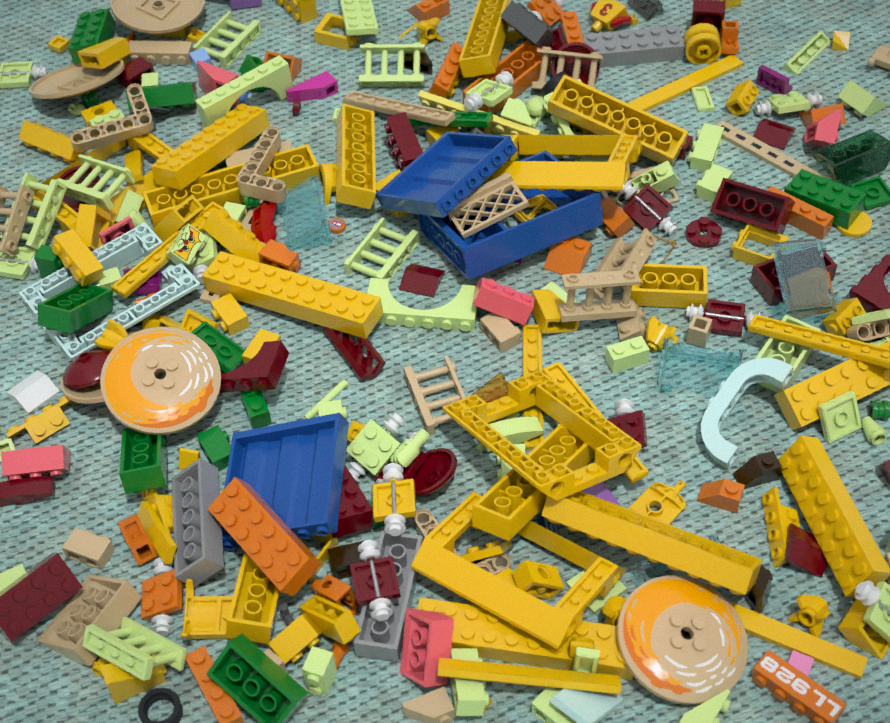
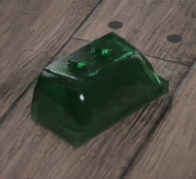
M870 129L814 152L813 159L821 163L825 172L835 182L848 186L886 169L890 161V140Z

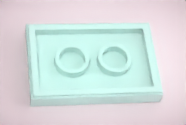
M563 689L553 696L551 703L577 723H598L617 709L624 699L618 694Z

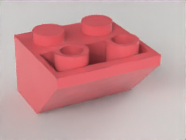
M838 109L830 112L808 125L803 143L822 148L835 144L839 136L837 132L838 126L843 118L841 115L842 110Z

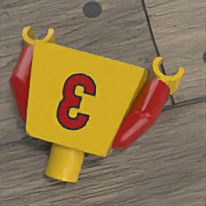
M598 0L591 4L590 15L594 23L591 26V30L596 33L602 28L612 31L614 28L624 24L633 26L638 24L639 18H635L634 14L629 16L626 6L615 0Z

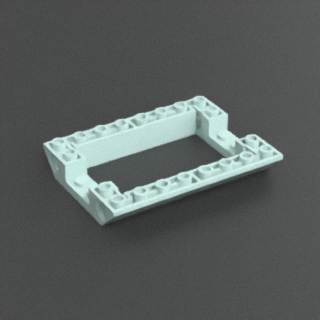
M144 222L97 248L92 253L104 267L103 271L114 267L119 269L142 255L147 257L163 242ZM170 260L161 268V275L169 286L113 317L112 320L122 325L126 330L197 289L201 284L182 263L177 265ZM63 267L19 292V295L38 322L39 303L79 284V282L74 279L73 274L68 268ZM108 321L80 336V342L74 332L72 334H63L62 331L47 330L46 327H42V329L68 361H73L80 354L97 347L94 341L107 328Z

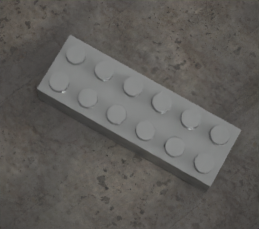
M678 26L583 34L584 43L592 47L595 52L600 53V56H603L604 61L600 62V68L683 60L684 43Z
M201 458L172 477L174 542L177 545L174 555L175 578L186 583L187 579H192L194 587L224 568L222 525L207 509L220 494L218 468Z
M381 530L378 541L379 548L377 549L381 552V556L378 559L393 556L401 598L390 600V608L393 610V614L385 621H378L371 617L373 610L369 608V604L362 606L358 622L361 631L355 636L353 643L356 656L399 662L403 646L406 608H411L419 574L411 569V565L423 542V536L405 533L399 536H391Z

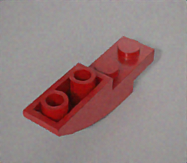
M263 200L262 204L253 210L251 232L255 234V237L260 242L267 244L270 239L275 240L277 226L272 223L277 203Z

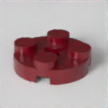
M700 217L699 220L692 221L686 227V239L695 247L712 248L720 242L722 228L714 221L709 220L708 217ZM707 232V235H700V233Z

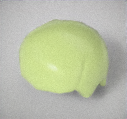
M535 96L527 101L526 108L529 115H538L540 118H543L545 114L548 117L550 116V112L546 113L543 107L545 103L544 97Z

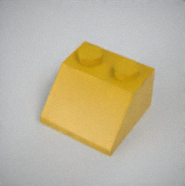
M856 599L838 629L848 642L882 660L890 647V643L863 620L868 606L863 605L861 600Z

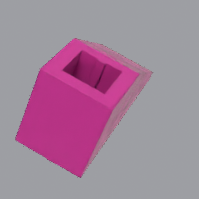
M325 71L286 90L287 102L293 103L294 99H300L301 101L325 99L339 92L338 83L328 71Z

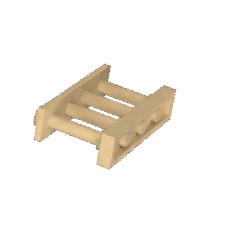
M550 47L537 48L538 55H542L539 79H537V82H532L533 90L541 91L547 83L546 73L549 56L559 57L556 74L563 71L565 58L575 59L572 78L575 80L579 79L581 60L591 61L588 86L596 88L594 83L597 63L604 61L600 53L582 54L556 51Z
M0 185V216H10L7 225L0 224V232H5L2 241H0V251L10 257H14L35 193L24 185H20L18 192H9V190ZM6 199H16L13 209L3 208Z
M647 228L642 231L637 241L626 244L621 237L616 238L595 272L637 269L639 273L656 245L657 240ZM605 287L594 288L593 297L597 300L602 299L605 294Z
M637 269L561 275L564 289L568 290L566 304H558L561 322L636 317L637 310L630 296L632 285H641ZM614 286H624L622 299L612 300ZM605 287L604 301H593L594 288ZM587 288L585 302L574 303L576 289Z
M448 355L444 356L445 366L417 373L413 372L411 366L404 367L406 383L424 428L430 436L436 434L435 428L439 424L454 420L448 414L435 417L431 416L430 412L433 409L466 398L456 376L455 363L450 362ZM448 373L450 381L425 388L423 386L420 387L418 384L422 380ZM453 387L457 394L433 402L425 401L424 399L426 395Z

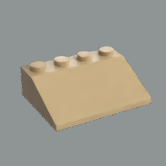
M89 574L81 584L83 588L72 595L37 639V642L78 664L90 666L96 661L98 655L82 646L86 626L94 624L106 632L117 630L121 627L122 617H128L142 598L128 581Z

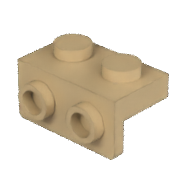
M635 302L636 317L616 318L621 341L642 336L644 341L646 340V313Z

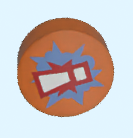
M333 218L328 222V229L333 234H340L345 231L346 223L342 218Z

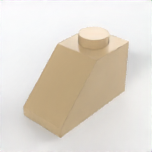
M444 687L402 703L404 716L422 723H452L453 719H455V709Z

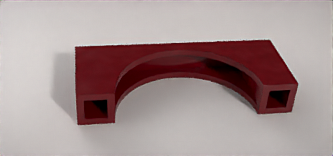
M886 254L878 265L875 264L868 275L865 274L861 278L860 283L853 285L849 291V299L858 298L867 313L890 309V293L884 284V277L890 272V254Z
M282 341L264 342L259 352L245 365L231 372L221 374L219 393L276 389L289 355Z

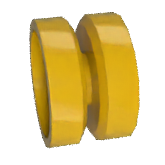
M699 23L690 27L684 34L686 57L692 64H711L721 55L722 47L719 32L713 25Z

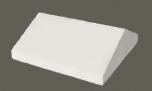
M37 370L6 393L30 414L60 391L46 374Z

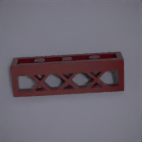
M325 327L324 331L360 379L373 380L377 378L386 362L368 339L357 336V344H355L354 335ZM363 346L367 348L366 357L363 355ZM374 358L378 362L375 369L373 368L372 359Z

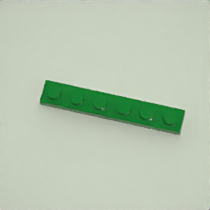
M449 111L455 113L456 119L447 126L486 128L494 118L493 112ZM409 119L411 125H432L434 127L440 126L423 121Z

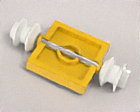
M390 463L383 468V481L385 483L373 484L375 522L384 521L385 532L391 536L403 534L406 530L404 525L405 518L417 516L414 479L403 480V467L396 463Z

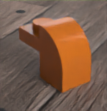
M722 20L720 33L722 54L732 55L739 52L738 21Z
M136 513L117 522L124 541L138 565L158 556Z

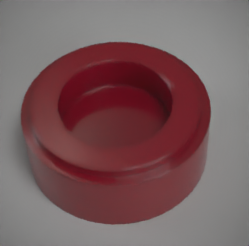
M294 99L292 114L299 116L301 100Z

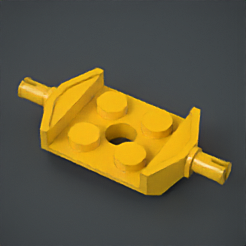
M679 480L674 487H669L660 482L653 483L628 509L670 524L682 511L686 510L684 498L679 494L686 487V483ZM656 505L660 507V510L653 511L650 507Z

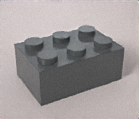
M511 1L500 15L509 26L541 49L542 47H549L556 38L550 26L543 20L541 21L533 12H529L520 2L516 4L514 1Z

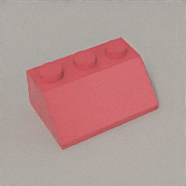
M482 277L475 285L472 305L525 325L534 308L535 298L527 293L515 291L510 286H503L492 279Z
M64 445L3 451L1 452L3 476L9 478V480L22 479L25 476H30V478L42 477V474H50V476L63 475L62 472L69 471L71 450Z
M406 608L400 674L424 687L447 685L448 677L437 675L439 657L450 658L454 630L453 618L441 612Z

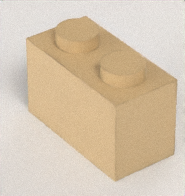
M490 313L480 318V330L500 353L520 344L521 332L517 326L514 327L510 319L495 313Z
M77 528L73 530L62 547L66 558L99 570L104 569L115 551L112 541L108 537H100L94 535L89 530Z

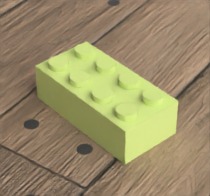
M786 314L781 320L783 322L821 331V329H818L814 326H811L805 322H802ZM770 337L755 359L774 358L793 366L794 375L784 388L785 390L791 386L814 351V348ZM756 383L776 393L783 391L770 383Z

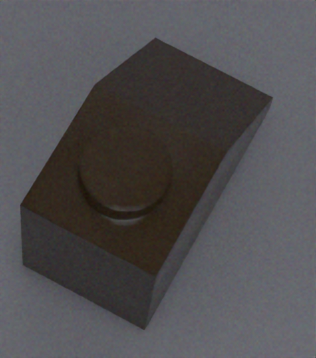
M427 53L420 54V73L432 75L431 59ZM404 54V68L413 70L414 54Z
M774 451L752 457L737 469L733 476L736 482L745 485L744 489L779 480L782 466Z
M762 564L756 583L745 595L758 614L764 610L771 592V581L773 580L770 570L765 569Z

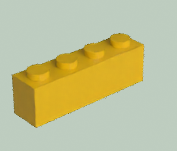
M23 121L18 139L24 141V145L36 146L37 150L46 153L49 151L51 156L60 158V156L64 157L63 160L69 163L78 160L80 154L83 155V152H77L73 149L70 136L36 122Z
M212 210L202 228L233 255L260 262L258 253L266 244L260 242L254 233L247 231L241 222L234 220L226 210Z

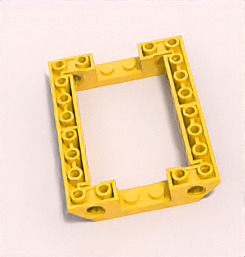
M147 133L95 148L85 154V156H91L94 159L104 161L127 144L133 151L143 149L155 158L157 162L159 158H163L173 149L153 134ZM80 159L76 160L42 182V184L49 185L51 179L57 180L67 170L76 166H82V162ZM152 170L143 176V180L129 185L111 197L110 200L114 207L110 211L105 210L111 214L109 227L116 224L114 220L127 190L143 196L142 192L162 187V185L155 183ZM35 189L33 199L43 202L46 192ZM144 198L139 208V212L146 207ZM62 201L55 220L60 223L62 232L71 229L76 232L78 213ZM30 206L35 211L39 212L40 208Z
M505 135L511 137L518 151L481 185L509 172L514 183L521 190L539 189L545 191L556 189L564 191L574 189L575 191H583L585 189H592L596 192L602 190L618 192L624 189L630 176L629 164L637 161L642 151V144L638 135ZM545 150L551 155H559L561 157L576 155L577 157L593 155L594 157L610 155L607 162L516 161L518 154L533 156Z
M535 371L532 374L508 382V396L501 397L495 401L486 403L475 394L442 407L446 414L534 487L556 501L624 473L642 448L640 443L542 371ZM536 405L594 449L595 462L575 471H572L561 462L544 471L540 465L488 423Z
M473 492L424 538L412 562L411 569L559 650L582 623L583 612L598 594L605 597L626 573V569L530 520L517 534L587 570L554 607L454 554V541L469 527L478 530V528L472 526L473 504L482 495Z

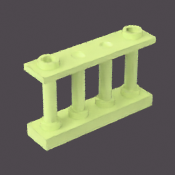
M228 11L193 46V50L196 51L204 48L209 56L220 60L222 68L227 69L262 33L260 21L254 20L247 26L233 21L232 12ZM233 27L243 32L238 35L227 31V29ZM222 35L234 41L229 44L218 40V38ZM213 44L225 50L220 53L209 49V47Z
M365 43L360 45L361 54H365V74L359 75L360 87L425 86L424 75L420 74V54H426L425 44ZM372 54H382L381 74L379 75L371 74ZM388 54H398L396 75L387 74ZM404 54H414L412 75L404 74Z
M82 154L78 157L83 165L69 180L57 179V181L67 186L64 196L91 205H97L108 211L114 207L110 196L124 181L133 184L136 182L128 168L116 166ZM90 167L93 168V171L81 184H75ZM99 173L104 174L93 188H87ZM111 177L117 178L105 192H99Z
M25 172L20 185H24L32 191L37 189L46 192L43 202L32 199L30 206L40 209L36 218L31 216L26 218V223L33 224L30 234L22 232L20 239L27 241V246L38 251L40 246L46 243L67 186L54 179H51L49 185L38 183L39 179ZM8 215V217H7V220H6V222H5V225L8 224V221H9V218H10L9 215ZM1 232L0 238L3 239L5 232Z
M382 217L378 223L374 224L373 229L353 254L345 260L346 275L349 276L353 270H357L374 278L389 279L390 281L420 243L419 231L412 229L406 236L387 229L385 218ZM381 235H385L402 243L400 246L394 247L378 239ZM374 246L393 255L385 259L368 251ZM363 258L383 265L381 270L376 271L359 263Z
M126 616L122 617L121 628L106 632L94 624L87 625L82 645L84 648L143 681L151 679L153 666L167 663L179 671L183 670L187 652L186 648Z

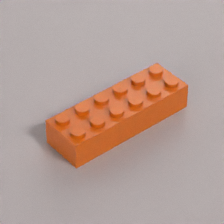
M525 41L498 62L495 73L488 76L482 75L462 91L463 104L466 97L465 92L484 79L495 81V77L502 71H507L514 80L511 86L513 87V93L494 107H488L483 104L478 109L484 112H493V115H495L504 108L508 98L515 99L531 86L533 81L536 82L539 79L542 55H538L537 48H541ZM551 56L548 59L547 72L551 69Z
M237 477L232 479L207 508L280 592L294 597L322 565L317 557L249 483Z

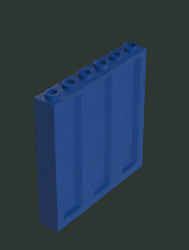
M446 132L378 191L375 196L383 209L444 218L518 150L510 136Z
M339 412L233 433L224 489L234 477L249 483L300 539L337 533L349 422ZM222 526L223 548L229 551L242 548Z

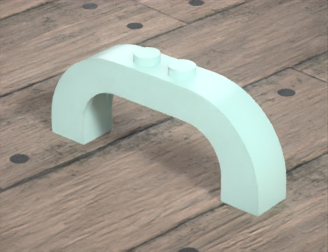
M757 358L741 364L730 374L726 381H722L716 396L710 398L701 421V434L704 446L715 462L729 470L739 456L738 447L721 436L720 428L745 390L759 382L770 383L784 390L794 375L793 366L774 358Z

